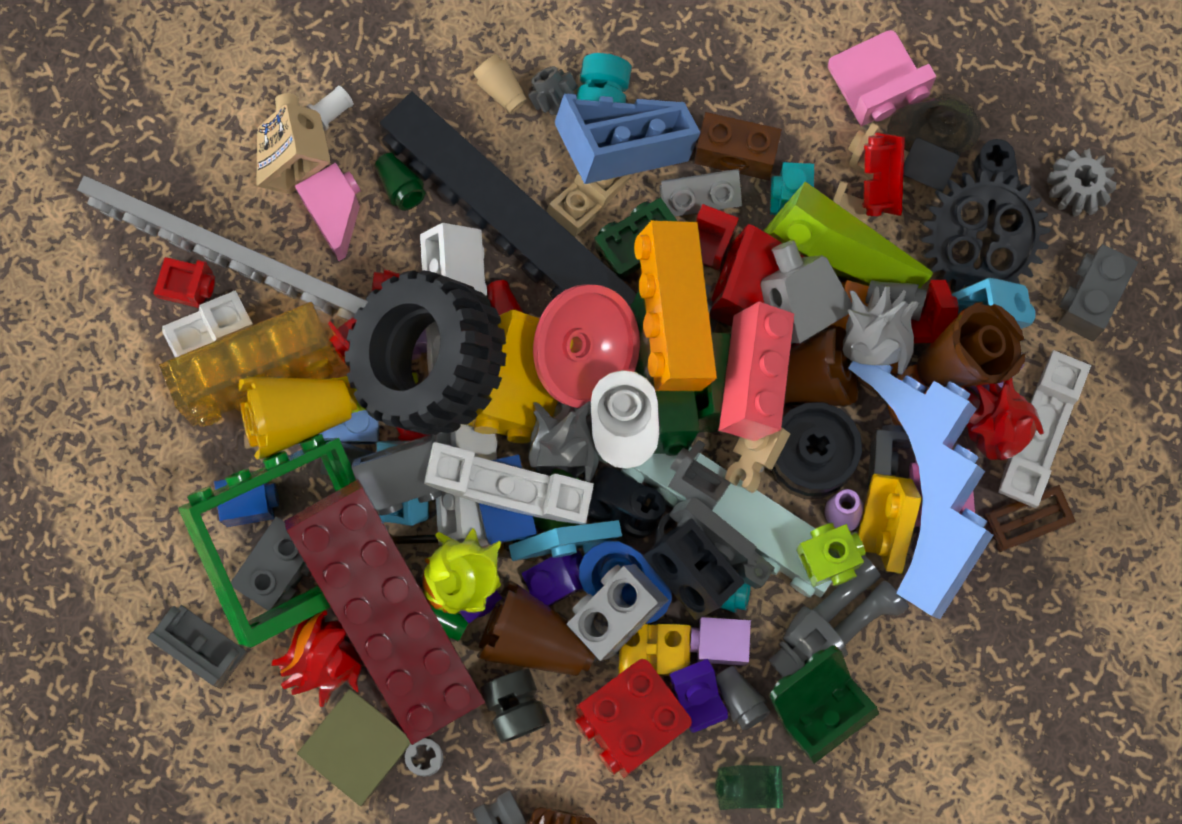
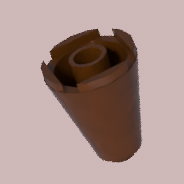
M978 302L963 309L919 357L917 372L921 381L929 388L933 381L944 387L947 386L949 381L959 387L1002 383L1018 374L1025 362L1026 352L1021 354L1020 341L1024 340V336L1015 318L1003 307L996 304L988 306L982 304L983 302Z
M829 327L801 343L791 345L784 404L802 405L805 403L823 402L832 406L846 407L856 403L859 391L858 376L848 369L850 362L843 353V339L846 333L842 327Z
M508 581L500 595L506 597L504 604L495 606L491 611L479 643V648L482 650L477 654V657L488 662L571 676H578L581 670L588 672L595 655L567 625L569 621L518 584Z

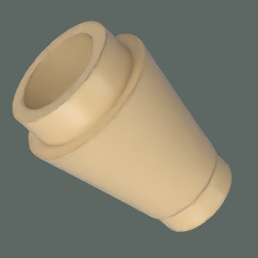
M497 54L493 55L474 71L473 74L478 79L476 84L501 106L506 108L510 114L527 102L528 99L524 95L506 59L501 60Z

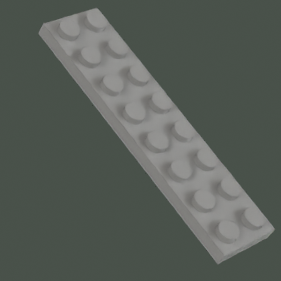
M83 176L77 190L89 197L87 204L100 210L102 214L120 222L123 220L153 237L159 236L191 253L194 246L193 252L223 268H226L228 262H230L229 268L259 284L264 277L266 278L264 283L273 287L274 290L296 299L298 293L302 294L301 300L331 315L333 309L338 310L337 316L345 319V322L353 318L360 307L364 308L368 303L362 298L89 177Z

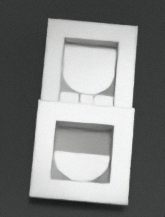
M232 291L199 305L198 312L162 326V333L178 364L181 365L232 340L251 328L253 323L237 292Z

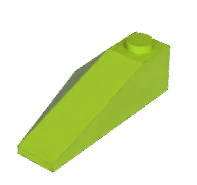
M807 182L801 185L763 230L782 243L795 241L799 253L805 257L823 255L828 259L838 277L865 286H869L871 280L878 282L919 284L918 288H921L933 274L930 269Z

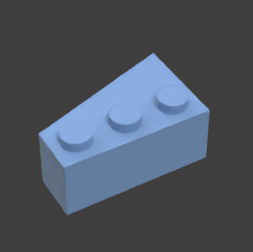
M564 94L555 120L558 132L584 184L688 162L701 133L685 102L637 99L635 104L613 102V97L600 96L599 101L577 100L576 94Z

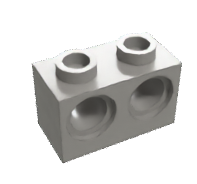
M636 564L625 565L622 568L619 565L613 567L600 581L604 586L594 596L588 594L583 597L572 609L576 615L567 625L600 661L613 657L669 601ZM627 583L631 584L637 592L636 602L632 606L628 605L622 597V589ZM598 612L602 613L608 621V629L605 634L599 633L594 627V617Z

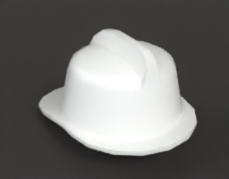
M616 371L600 379L592 391L591 398L592 436L595 448L602 459L614 467L628 469L640 466L651 458L658 445V400L655 389L647 378L632 371Z

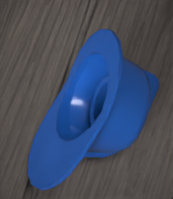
M619 541L602 542L593 546L584 554L579 565V580L587 594L594 596L604 586L600 582L601 579L616 565L622 568L625 565L636 564L669 600L646 624L657 621L667 612L672 601V591L645 560L643 554ZM629 583L622 589L623 600L630 606L636 602L637 592Z

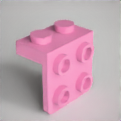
M892 30L881 33L832 56L828 62L829 71L861 127L874 120L876 122L882 121L891 116L896 110L908 104L915 105L920 103L930 95V90L937 77L930 64L918 69L915 67L898 35Z

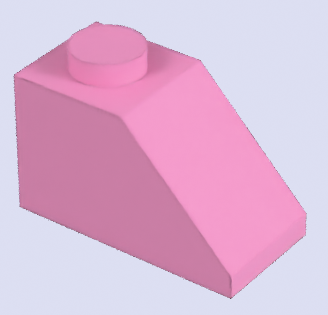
M334 163L295 185V188L336 258L340 261L347 254L360 208L355 194L361 192L352 174L349 171L342 174L338 165Z

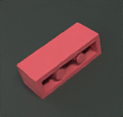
M759 301L733 316L719 431L756 441L781 430L794 313Z

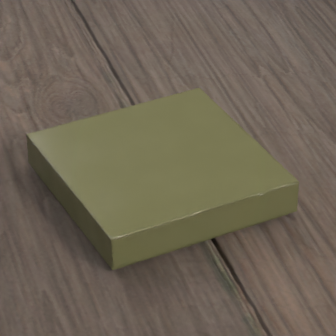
M350 688L297 752V755L362 807L406 753V749L411 743L399 727Z

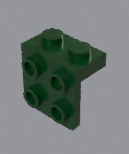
M836 645L813 654L807 664L793 675H787L780 679L770 693V699L784 729L813 764L879 715L877 706L851 678L842 651Z

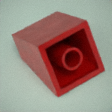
M748 224L729 247L711 297L713 303L709 313L710 318L732 326L735 314L759 301L764 303L760 284L762 279L780 270L772 249L782 244V242L753 225Z

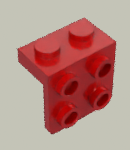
M646 659L638 660L577 705L575 713L578 715V718L574 720L582 735L588 741L594 738L603 749L599 756L607 769L613 775L619 772L623 778L627 777L642 763L685 732L692 724L689 714Z

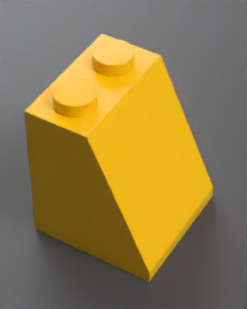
M510 310L499 315L501 323L498 324V327L504 329L506 344L502 345V352L506 353L505 366L500 367L499 377H502L499 388H493L489 395L492 400L484 410L478 409L476 411L478 414L477 418L468 425L473 426L474 431L481 434L498 433L507 436V440L510 442L528 443L531 442V435L536 422L534 414L536 409L533 403H539L553 417L558 401L542 385L534 364L533 342L540 318L516 310ZM573 339L571 340V343H570V349H571L572 346H573Z

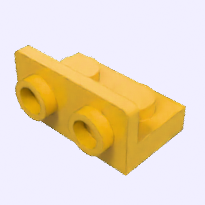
M873 474L858 535L864 545L865 552L880 555L886 571L902 574L922 498L913 479Z

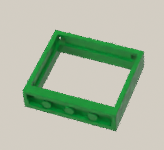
M322 434L315 435L299 443L301 450L291 455H287L286 451L276 453L263 460L265 467L250 473L249 468L233 473L225 478L227 485L212 491L211 486L197 490L187 496L189 503L178 507L240 645L252 648L331 606L320 587L316 586L248 621L200 514L320 457L335 491L342 489L356 481L339 438H323Z

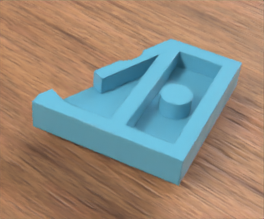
M619 520L561 527L511 544L509 549L512 561L552 554L553 558L577 553L576 549L583 548L584 553H586L597 544L621 537L622 532Z

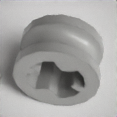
M426 738L414 745L410 744L405 753V763L408 769L415 775L423 777L431 776L438 772L444 759L440 746L433 740ZM426 745L427 751L433 748L436 757L430 760V768L422 770L423 765L419 764L416 767L413 763V758L418 756L417 748Z

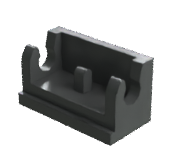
M183 605L179 608L173 606L147 638L212 686L219 689L224 686L248 653Z

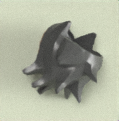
M534 402L536 422L531 435L529 449L531 467H535L537 473L548 476L552 474L555 466L570 473L574 478L585 472V481L590 482L599 462V453L595 448L592 436L591 413L587 416L591 409V402H586L577 411H575L574 407L564 405L562 408L561 403H558L553 417L539 403Z

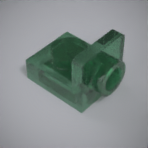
M737 765L718 768L715 793L719 800V809L783 808L782 766Z

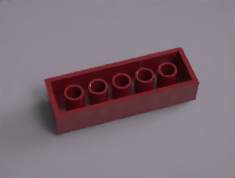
M359 479L284 521L287 533L411 745L485 703L478 687L434 610L428 603L422 589Z

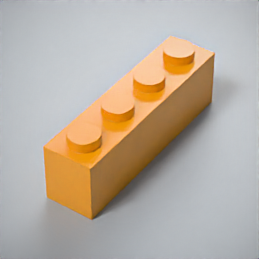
M651 221L636 237L634 246L635 256L640 260L642 273L639 280V293L641 298L645 299L646 308L643 329L645 336L649 338L651 353L648 358V372L651 377H654L655 391H702L717 379L698 224L697 222Z

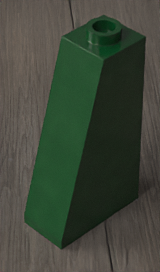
M638 291L630 307L636 318L640 335V351L634 372L647 378L655 389L654 377H651L648 372V358L651 353L649 338L645 336L643 329L644 317L646 315L645 299L641 298ZM655 391L658 400L659 438L657 448L653 454L676 456L683 447L689 450L700 431L694 391Z

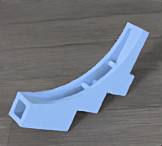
M852 361L848 369L872 386L894 410L909 436L919 466L923 499L920 534L911 565L897 594L929 615L941 619L993 537V534L984 529L987 520L965 508L962 514H959L985 473L982 468L975 464L979 458L977 455L959 444L952 450V447L977 408L967 400L970 393L950 381L946 387L933 381L926 394H924L927 389L926 386L907 375L903 381L892 376L890 372L893 367L890 365H867Z

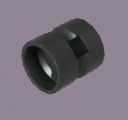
M529 668L510 673L480 687L488 710L496 712L493 724L501 743L520 738L551 724L543 702L534 699V695L538 690ZM516 697L520 704L510 708L509 699Z

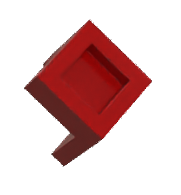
M702 204L696 218L702 264L720 271L736 233L739 218L705 204Z

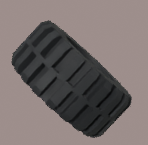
M425 270L421 272L407 271L400 274L399 278L391 277L381 284V290L375 289L367 296L366 300L368 303L364 308L360 307L354 316V319L357 320L354 329H349L347 341L350 342V349L345 351V363L350 366L351 372L347 373L350 387L357 389L354 396L360 406L366 408L368 415L377 421L384 422L385 425L427 435H438L441 432L448 434L457 431L461 427L460 424L468 425L477 418L478 414L476 411L478 409L484 410L492 400L489 395L493 388H499L502 377H499L500 367L505 366L506 353L502 352V345L506 344L504 329L498 327V324L501 323V318L496 308L491 307L490 300L482 292L463 282ZM436 321L440 333L439 355L430 374L419 385H416L411 365L413 350L422 332Z

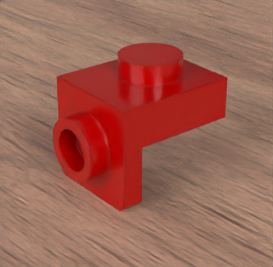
M165 257L153 294L159 299L199 308V305L204 303L205 298L211 297L215 287V276L205 261L197 260L196 264Z
M930 280L919 322L911 320L914 343H933L952 320L957 317L958 301L955 296H952L946 280Z

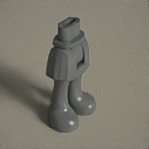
M865 555L861 556L864 563L859 569L854 570L857 575L856 578L840 584L815 608L810 609L803 606L795 615L783 635L784 641L778 644L781 649L768 660L782 677L793 675L807 664L813 654L823 649L826 650L832 645H836L842 651L845 658L848 655L845 647L846 644L870 622L881 615L897 617L909 608L906 600L897 594V590L890 583L882 581L835 628L829 624L852 600L881 578L877 568Z

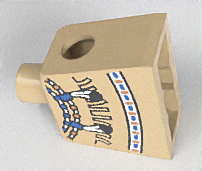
M284 93L275 98L276 112L266 119L257 131L256 183L257 187L292 194L296 190L295 185L315 175L330 163V156L321 115L316 110L299 106L296 95Z

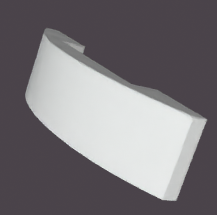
M1053 350L1030 401L1037 409L1044 434L1040 435L1036 430L1032 441L1020 453L1012 458H1008L998 493L1034 508L1039 506L1052 471L1050 467L1073 406L1080 397L1091 365Z
M437 442L433 443L424 484L464 499L516 513L568 523L586 524L594 483L556 473L548 476L475 457V452Z

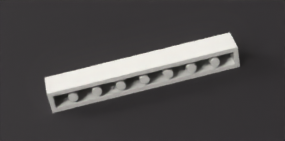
M441 223L420 234L422 271L435 272L473 286L475 290L482 292L485 296L487 295L481 229ZM436 321L426 328L428 375L435 366L440 349V333ZM460 424L461 427L457 431L448 434L441 432L438 435H433L437 443L475 452V457L487 460L497 459V439L495 434H481L474 431L473 426ZM442 491V496L436 498L438 532L462 543L472 528H474L480 546L488 545L479 503Z

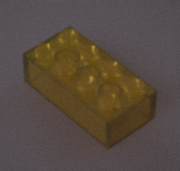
M311 301L159 364L176 409L193 426L199 424L200 427H205L222 419L221 414L235 408L237 411H241L240 403L247 402L248 398L247 390L239 392L240 379L248 377H311V379H323L334 372L333 368L339 366L340 362L333 345L329 341L325 326Z

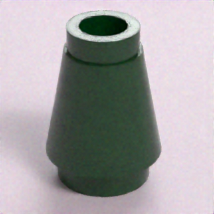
M393 153L383 154L376 160L374 167L393 206H398L400 210L407 211L423 201L426 195L423 189L424 182L396 158Z

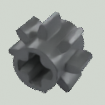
M551 66L539 71L532 78L531 82L533 85L531 87L533 91L528 96L536 110L542 108L544 113L549 112L550 115H557L563 95L575 94L573 91L578 88V85L570 71L564 73L562 69L558 70L557 67Z

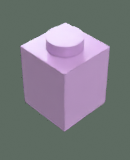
M701 617L699 628L691 627L690 652L697 653V663L708 659L710 664L746 666L749 663L751 620Z

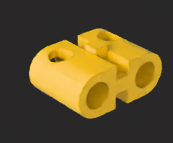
M645 624L619 650V674L640 659L648 660L660 676H670V673L690 666L691 626L680 624Z

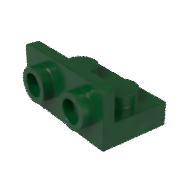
M661 197L651 203L646 201L639 204L632 210L629 217L619 223L616 221L608 223L600 229L597 234L598 236L594 237L597 254L600 258L604 256L621 280L641 268L640 260L636 258L634 251L635 240L640 232L651 221H677Z

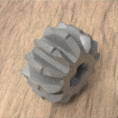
M1090 148L1084 150L1081 157L1073 149L1067 153L1065 159L1060 158L1056 160L1053 165L1054 172L1049 174L1047 183L1054 186L1049 192V198H1062L1058 205L1059 210L1065 209L1069 204L1072 206L1073 217L1079 216L1083 209L1090 216L1096 213L1098 206L1105 207L1110 202L1109 194L1114 192L1117 183L1110 180L1115 173L1114 168H1103L1102 166L1105 161V155L1099 156L1095 160L1092 159Z

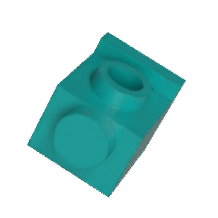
M783 162L780 176H771L770 215H777L804 182L814 187L815 164Z

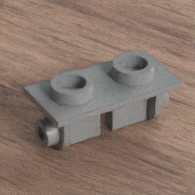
M739 169L661 181V185H659L661 198L674 217L699 213L702 204L717 210L742 206Z

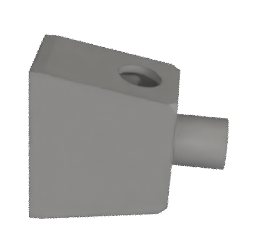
M795 241L782 243L772 249L780 270L762 279L760 286L765 304L794 313L791 344L803 342L849 314L848 310H852V302L826 257L820 255L801 258Z

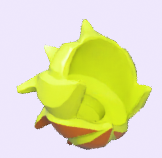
M472 528L462 543L441 532L436 533L435 536L442 545L434 551L432 556L425 559L428 565L424 568L422 585L425 589L423 593L428 603L435 609L442 610L448 614H456L462 610L473 613L484 611L487 597L492 595L501 586L500 577L497 572V557L501 541L483 548L479 544L474 528Z

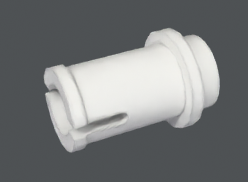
M338 85L335 90L314 106L309 104L306 108L316 110L321 115L323 129L326 131L329 129L328 124L347 108L352 107L354 103L349 94Z

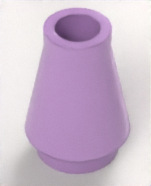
M845 489L834 494L827 501L825 517L828 523L834 524L835 528L847 524L851 531L860 526L864 504L856 492ZM843 502H849L852 509H844L840 505Z

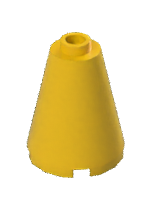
M248 377L239 381V392L247 390L248 401L240 403L249 445L250 447L259 446L258 451L254 455L256 459L268 458L351 419L353 410H357L354 388L347 387L342 379Z

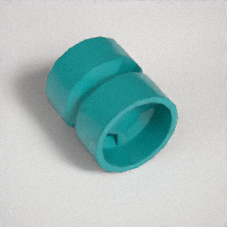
M592 53L586 55L583 58L580 73V82L583 85L577 89V100L599 101L600 96L613 97V102L626 103L627 98L623 92L629 89L632 65L627 60L612 54Z

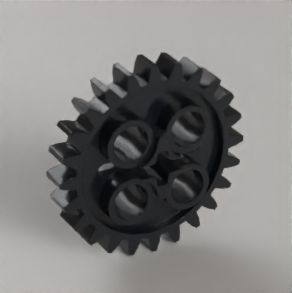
M979 169L976 180H973L969 173L963 172V184L960 186L949 179L947 183L950 192L947 195L941 191H935L940 203L938 206L926 204L925 207L933 213L932 219H920V223L929 228V232L919 235L918 239L930 244L929 247L921 252V255L924 258H935L927 268L932 272L942 270L937 280H946L948 283L953 279L951 290L957 292L964 285L967 288L987 278L1020 284L1018 276L1021 273L1030 278L1034 276L1028 265L1031 262L1035 264L1043 263L1041 258L1035 255L1037 249H1048L1049 245L1039 240V237L1049 233L1050 228L1039 225V221L1045 219L1048 213L1044 210H1034L1042 201L1041 198L1036 195L1026 198L1032 188L1030 185L1024 183L1016 189L1018 177L1010 175L1003 183V172L995 170L989 180L987 172ZM993 199L995 203L988 216V202ZM970 201H975L978 206L976 216L968 221H963L961 217L963 206ZM1007 209H1014L1016 212L1014 223L1007 228H1002L1000 225L1002 213ZM986 228L991 230L990 237H983L982 240L977 237L978 231H985ZM961 240H967L969 244L967 254L960 259H953V246ZM998 248H1005L1007 252L1005 261L998 266H992L990 262L992 253ZM980 253V266L974 268V262H976Z

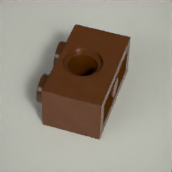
M705 112L694 164L724 171L739 169V174L770 181L782 129Z

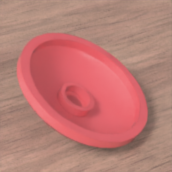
M592 284L577 285L557 295L540 317L533 342L534 364L542 385L554 399L575 408H580L588 401L591 402L593 389L598 381L609 373L621 370L634 372L640 351L638 324L628 303L615 291L604 286ZM573 339V346H572V348L570 349V343H571V340Z

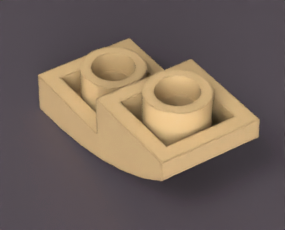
M578 172L574 183L549 203L546 212L575 237L620 192L629 181L630 176L625 175L584 184Z

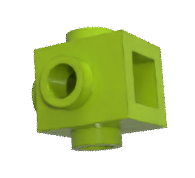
M833 523L823 525L811 531L812 538L800 543L796 549L812 587L830 580L833 586H838L856 578L857 575L854 570L859 569L864 563L861 556L866 554L857 532L850 533L847 524L835 528ZM829 551L835 552L838 558H833Z

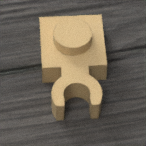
M781 427L780 431L756 441L740 437L733 449V452L739 455L740 459L728 468L725 479L737 486L740 478L746 474L742 487L754 493L761 481L759 472L762 466L770 470L773 469L790 433Z

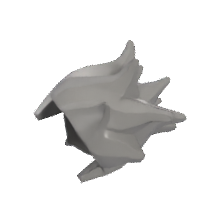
M885 286L880 298L879 287H875L869 304L866 307L857 293L850 291L852 310H848L850 316L846 323V335L843 339L844 356L854 362L867 365H890L898 362V374L902 375L913 354L914 334L911 327V317L918 307V301L908 304L904 301L906 291L903 290L892 304L890 300V287Z

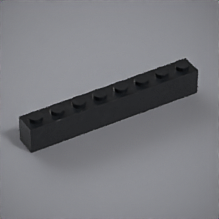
M413 91L379 122L383 134L381 141L386 148L395 156H399L402 153L411 161L409 167L421 180L426 181L430 178L439 187L437 192L446 203L452 207L457 203L467 212L465 214L466 220L475 229H481L482 231L486 229L495 238L493 244L502 254L508 258L514 255L523 263L521 269L533 282L539 283L542 280L552 289L549 294L553 299L571 287L592 284L604 286L615 291L631 307L637 295L633 289Z

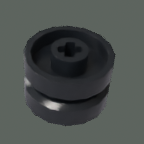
M823 402L805 403L791 409L782 418L781 427L789 432L790 436L771 470L775 481L789 494L802 499H823L837 493L849 481L857 469L862 455L861 435L853 419L840 408ZM809 448H815L819 451V453L815 452L813 454H810L807 450Z

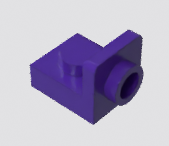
M708 659L669 674L674 696L692 719V724L689 727L690 732L695 733L728 719L727 709L719 696L715 672Z

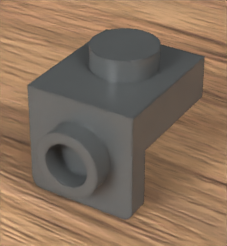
M698 440L690 451L683 447L675 458L670 469L676 473L668 487L686 499L696 497L713 510L731 483L696 461L706 445Z

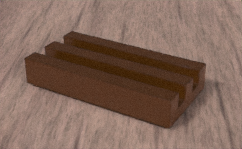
M1060 485L1044 490L1041 501L1055 497L1057 504L1000 526L997 519L1029 507V505L1016 501L983 515L991 528L990 532L993 534V538L995 537L999 553L1076 522ZM1060 511L1064 517L1006 540L1004 533Z

